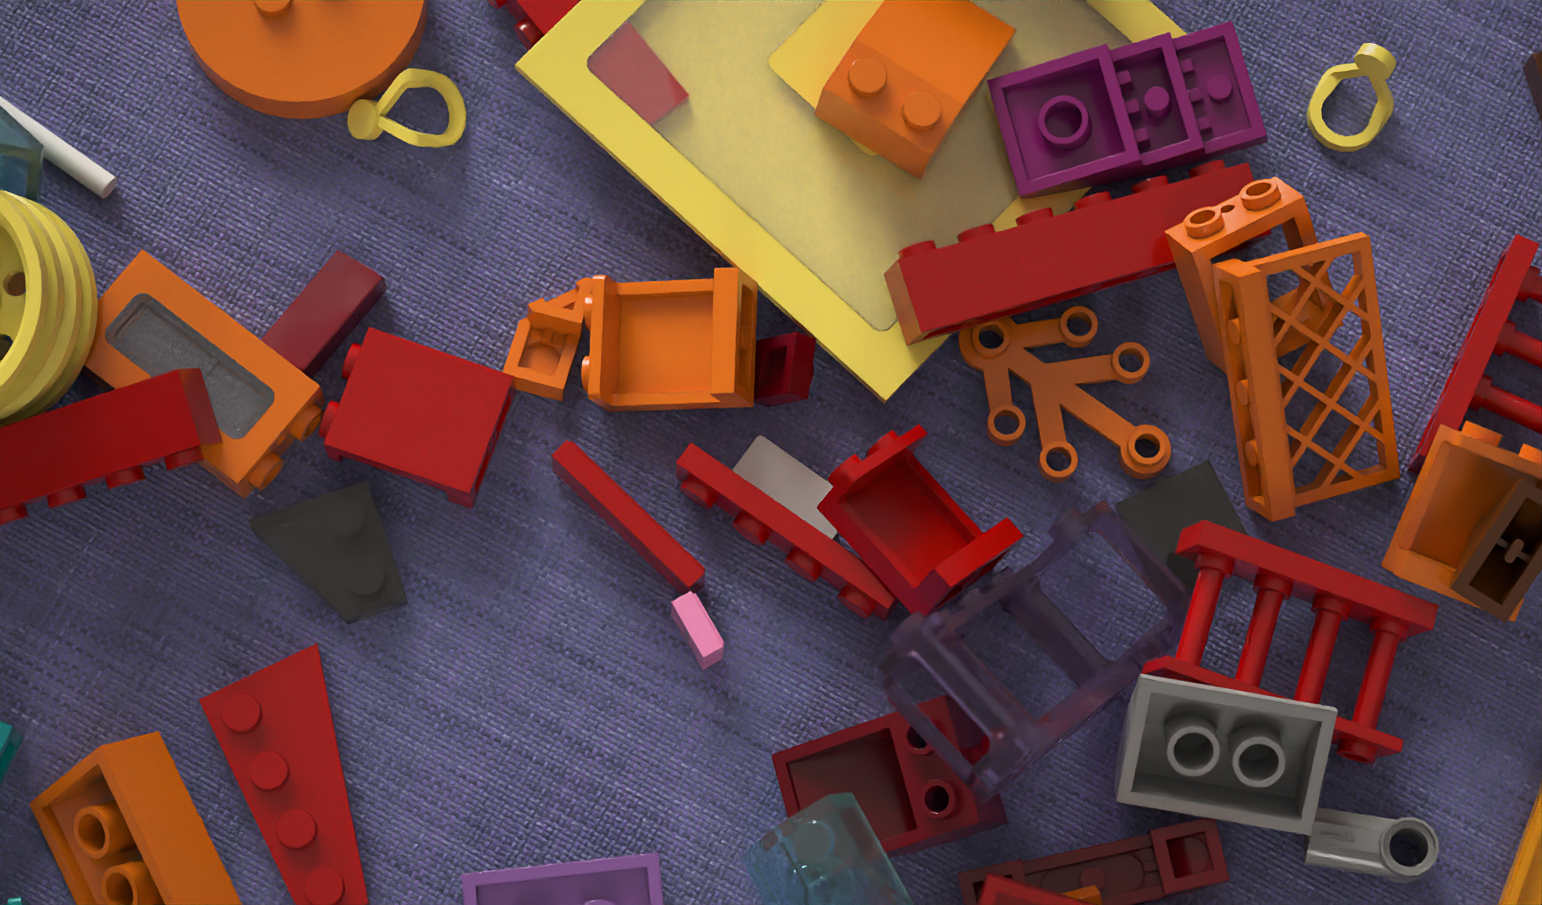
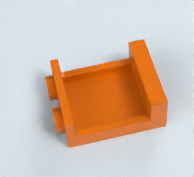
M739 267L714 268V278L620 283L614 281L608 275H594L592 294L587 295L584 303L585 324L590 331L589 356L584 357L581 367L582 385L588 394L589 400L608 412L754 407L758 283Z
M1467 420L1462 431L1440 424L1381 566L1399 578L1482 609L1450 589L1449 585L1475 524L1520 478L1525 479L1542 490V450L1523 443L1519 454L1498 447L1502 437L1501 434ZM1522 598L1508 620L1515 622L1525 598Z

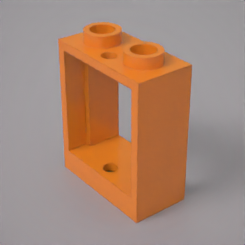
M1276 176L1271 179L1251 182L1241 189L1239 195L1214 207L1197 209L1188 214L1184 222L1165 231L1206 357L1225 374H1227L1210 259L1279 224L1282 226L1289 251L1318 243L1304 196ZM1312 264L1301 266V268L1308 272ZM1326 271L1320 281L1333 289L1328 272ZM1298 276L1299 283L1302 281V278ZM1315 288L1295 320L1316 333L1334 306L1335 301ZM1295 290L1271 301V303L1283 310ZM1271 313L1272 323L1274 324L1278 317ZM1343 320L1341 321L1338 328L1344 325ZM1290 326L1276 347L1277 359L1309 343L1311 340Z

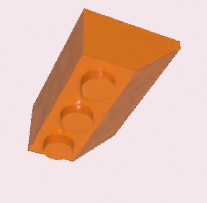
M159 731L99 746L29 803L76 905H242L231 878L223 866L204 822L198 814Z

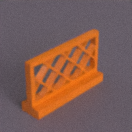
M1359 232L1248 262H1242L1233 258L1211 264L1245 506L1271 522L1296 516L1295 507L1401 478L1370 235ZM1352 253L1354 275L1340 295L1320 280L1335 257ZM1312 264L1308 272L1301 268V266ZM1290 270L1302 278V281L1283 310H1281L1269 300L1266 275ZM1315 288L1335 301L1334 306L1316 333L1295 320ZM1357 297H1358L1359 307H1357L1356 305L1353 304V303L1355 302V300L1357 299ZM1350 311L1361 319L1362 336L1350 354L1346 355L1328 341L1347 312ZM1271 313L1278 317L1274 324L1272 323ZM1290 326L1311 340L1291 371L1278 364L1276 347ZM1323 349L1343 362V365L1324 394L1303 381ZM1365 358L1367 368L1361 365ZM1358 372L1368 379L1370 395L1355 416L1336 402L1355 373ZM1280 375L1286 378L1282 385L1280 381ZM1298 387L1319 400L1299 432L1286 424L1284 411ZM1334 410L1350 421L1351 424L1330 454L1311 440L1330 411ZM1372 419L1374 420V428L1369 425ZM1366 432L1376 439L1379 465L1356 471L1344 462L1363 433ZM1288 435L1294 438L1290 446ZM1308 447L1327 461L1312 483L1295 488L1293 468ZM1339 470H1342L1346 473L1343 475L1336 476Z

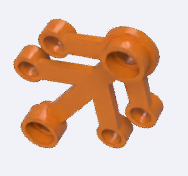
M1073 306L1067 309L1061 318L1016 324L1010 317L960 331L958 348L962 358L970 367L981 371L983 374L989 408L986 433L993 443L1000 446H1011L1017 443L1023 435L1026 420L1023 412L1012 404L1009 371L1030 386L1041 446L1038 470L1046 480L1054 483L1068 480L1073 475L1078 463L1076 450L1066 441L1060 407L1118 447V461L1125 473L1140 480L1154 478L1164 470L1170 459L1171 444L1167 435L1161 429L1152 425L1143 424L1135 427L1078 387L1079 385L1118 380L1124 384L1139 382L1144 378L1150 365V356L1145 347L1136 342H1125L1119 345L1113 354L1046 364L1026 351V349L1062 342L1072 348H1083L1089 345L1096 335L1098 320L1094 312L1084 306ZM1074 318H1080L1088 324L1089 332L1083 336H1076L1068 330L1067 322ZM985 331H994L1001 337L1002 344L994 349L986 348L980 343L979 335ZM1125 354H1132L1139 359L1141 369L1136 372H1127L1121 368L1119 358ZM1000 416H1009L1016 422L1017 430L1012 434H1002L995 428L994 421ZM1141 439L1152 441L1157 447V455L1152 458L1140 456L1135 450V443ZM1060 452L1067 457L1069 467L1063 471H1055L1048 466L1046 457L1050 453Z

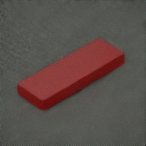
M566 440L551 455L553 471L682 596L690 591L693 594H697L705 586V568L573 441L569 442Z

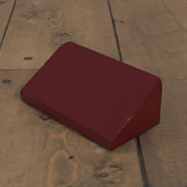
M337 250L261 341L312 379L387 291L385 279L371 268Z

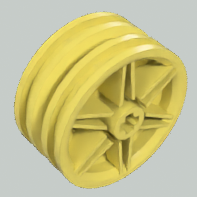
M0 190V427L45 413L68 391L78 377L90 352L95 335L98 312L94 272L89 257L73 230L65 221L43 205L4 190ZM6 336H9L12 339V346L10 345V341L4 340Z

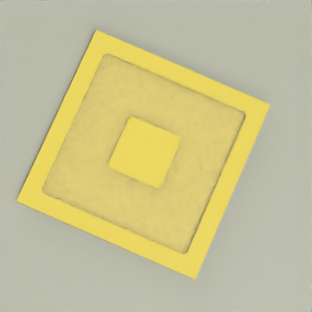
M581 0L515 64V69L733 267H739L758 283V290L805 333L810 337L816 338V343L885 404L952 334L906 345L883 275L900 259L898 251L910 245L928 240H934L937 249L959 243L958 234L985 224H993L995 232L1017 227L1016 218L1042 208L1051 207L1054 216L1067 213L1074 208V202L1082 199L1093 188L1088 187L1027 199L1020 198L987 80L1106 43L1109 50L1167 32H1170L1172 39L1187 33L1149 0H969L1017 31L921 180L814 115L823 86L855 38L884 0Z

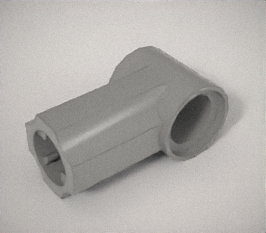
M1317 807L1312 834L1305 837L1303 864L1382 876L1398 884L1411 883L1420 879L1436 862L1439 853V840L1432 827L1425 821L1414 817H1404L1396 820ZM1396 835H1407L1415 839L1422 851L1420 864L1406 867L1397 863L1389 849L1391 838Z

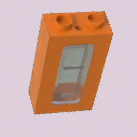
M143 249L98 300L95 335L88 357L80 372L104 391L109 392L176 369L200 368L223 442L202 449L205 460L198 464L243 499H246L255 487L259 490L265 489L282 469L284 460L280 457L296 438L301 442L305 441L321 423L325 412L321 408L326 402L320 385Z

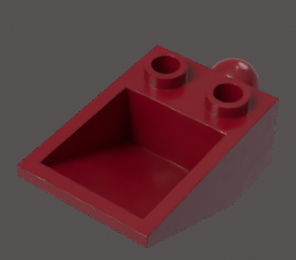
M942 695L771 754L805 880L947 844L1008 824L994 773L1009 776L1022 771L1031 759L1032 743L1028 734L1021 727L1011 723L997 724L983 735L973 699Z

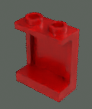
M369 327L362 345L357 343L351 345L341 373V378L348 380L339 403L332 400L329 402L320 424L319 437L325 438L324 447L328 458L342 462L343 458L347 457L447 491L449 501L473 509L516 395L514 376Z
M920 424L900 437L894 430L888 432L865 454L866 459L861 460L856 454L846 459L828 477L827 481L833 488L816 507L919 623L992 572L1024 537L1008 517L985 533L979 529L915 458L914 450L928 435Z

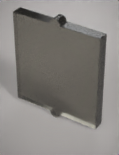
M1209 460L1169 479L1161 475L1157 477L1154 486L1128 497L1114 506L1165 604L1194 591L1199 573L1193 568L1195 561L1175 554L1181 530L1200 521L1207 520L1248 535Z

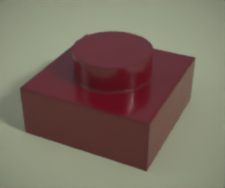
M793 332L756 341L754 403L765 407H772L808 400L809 388L814 375L813 359L816 338L799 332Z

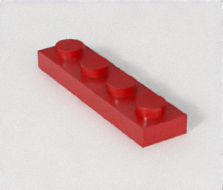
M693 443L688 445L677 460L676 478L683 482L679 489L690 500L707 510H710L714 504L735 518L731 524L745 538L759 546H763L766 541H769L788 554L784 562L797 574L811 582H816L820 576L840 590L837 595L838 600L855 614L868 619L873 613L883 621H886L898 604L899 599L863 560Z

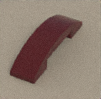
M1202 818L1152 829L1148 834L1027 861L1017 859L957 873L964 905H977L986 871L1058 893L1095 885L1101 894L1103 905H1141L1230 881L1216 821L1212 818Z

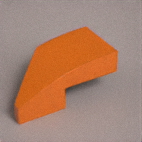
M585 277L576 281L575 289L547 302L542 297L528 304L527 317L519 320L503 369L504 373L514 376L516 390L563 401L585 327L584 303L587 295L592 294L593 278Z

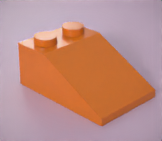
M884 0L855 38L823 86L814 115L921 180L1017 30L969 0Z

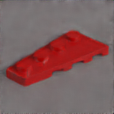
M318 644L307 647L199 699L295 905H370Z

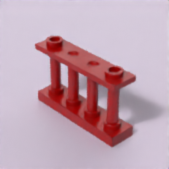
M1516 234L1502 253L1407 470L1417 475L1420 474L1440 424L1462 431L1459 427L1467 409L1477 412L1482 407L1542 435V407L1492 385L1493 378L1483 374L1491 354L1501 357L1504 352L1542 369V341L1516 330L1517 323L1507 319L1515 299L1525 303L1527 298H1530L1542 304V276L1539 275L1541 269L1531 265L1539 247L1538 243Z
M1207 520L1200 521L1181 530L1175 554L1195 561L1193 568L1199 573L1175 658L1166 655L1144 663L1142 674L1289 699L1263 690L1259 686L1282 601L1289 600L1290 596L1311 603L1310 610L1316 614L1293 700L1319 705L1341 621H1347L1350 617L1369 624L1368 631L1374 637L1351 721L1339 716L1336 717L1331 743L1338 745L1336 753L1339 756L1364 764H1373L1376 758L1400 753L1404 742L1403 739L1376 730L1399 642H1405L1408 637L1433 630L1439 605ZM1232 575L1253 582L1252 590L1257 593L1234 679L1200 667L1224 579L1231 578Z

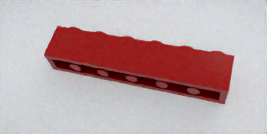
M1223 159L1211 161L1189 170L1190 178L1169 184L1166 175L1157 176L1133 185L1131 187L1132 195L1112 200L1109 191L1100 192L1074 202L1075 210L1054 216L1051 207L1042 208L1016 218L1017 227L995 232L993 224H985L958 234L959 243L937 249L935 241L928 240L898 251L900 259L883 275L906 345H912L1177 269L1165 231L1184 222L1186 216L1197 209L1214 207L1239 195L1244 186L1254 182L1248 162L1226 168ZM1271 229L1211 259L1252 248L1272 234Z

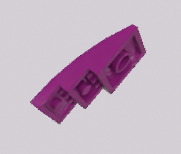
M1233 21L1173 39L1170 32L1112 50H1109L1106 43L987 80L1021 199L1079 190L1140 177L1268 142Z

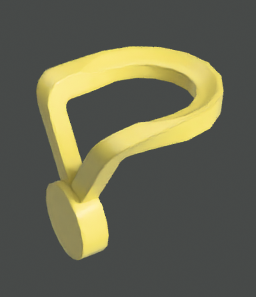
M1372 43L1363 44L1354 57L1355 63L1337 65L1330 68L1324 73L1318 83L1307 109V121L1314 137L1325 147L1339 152H1355L1372 142L1391 116L1394 108V99L1386 80L1393 73L1397 62L1389 51L1379 45ZM1368 76L1378 98L1368 126L1363 132L1354 136H1342L1334 133L1326 126L1322 119L1321 108L1323 102L1341 80Z
M409 68L396 77L378 102L367 99H359L354 102L348 113L347 124L350 133L357 139L374 140L384 130L402 141L415 146L439 148L453 145L462 137L466 127V109L463 97L457 86L447 76L434 71ZM431 87L436 89L447 103L449 124L442 135L426 134L410 130L386 117V115L406 89Z

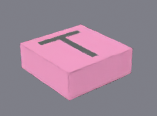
M690 591L672 601L671 616L702 670L722 660L724 641L696 593L693 594Z

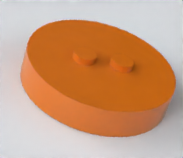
M176 0L189 47L196 61L205 74L223 92L239 103L268 115L293 119H313L349 111L350 107L357 100H371L393 83L396 77L411 62L420 45L427 22L429 1Z

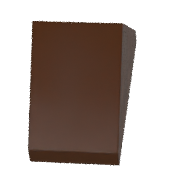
M1520 478L1475 524L1449 585L1450 589L1504 623L1508 621L1542 569V490L1525 479Z

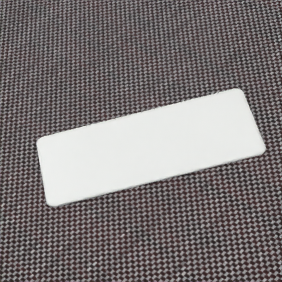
M758 436L732 471L833 539L838 531L816 508L833 486L764 436Z

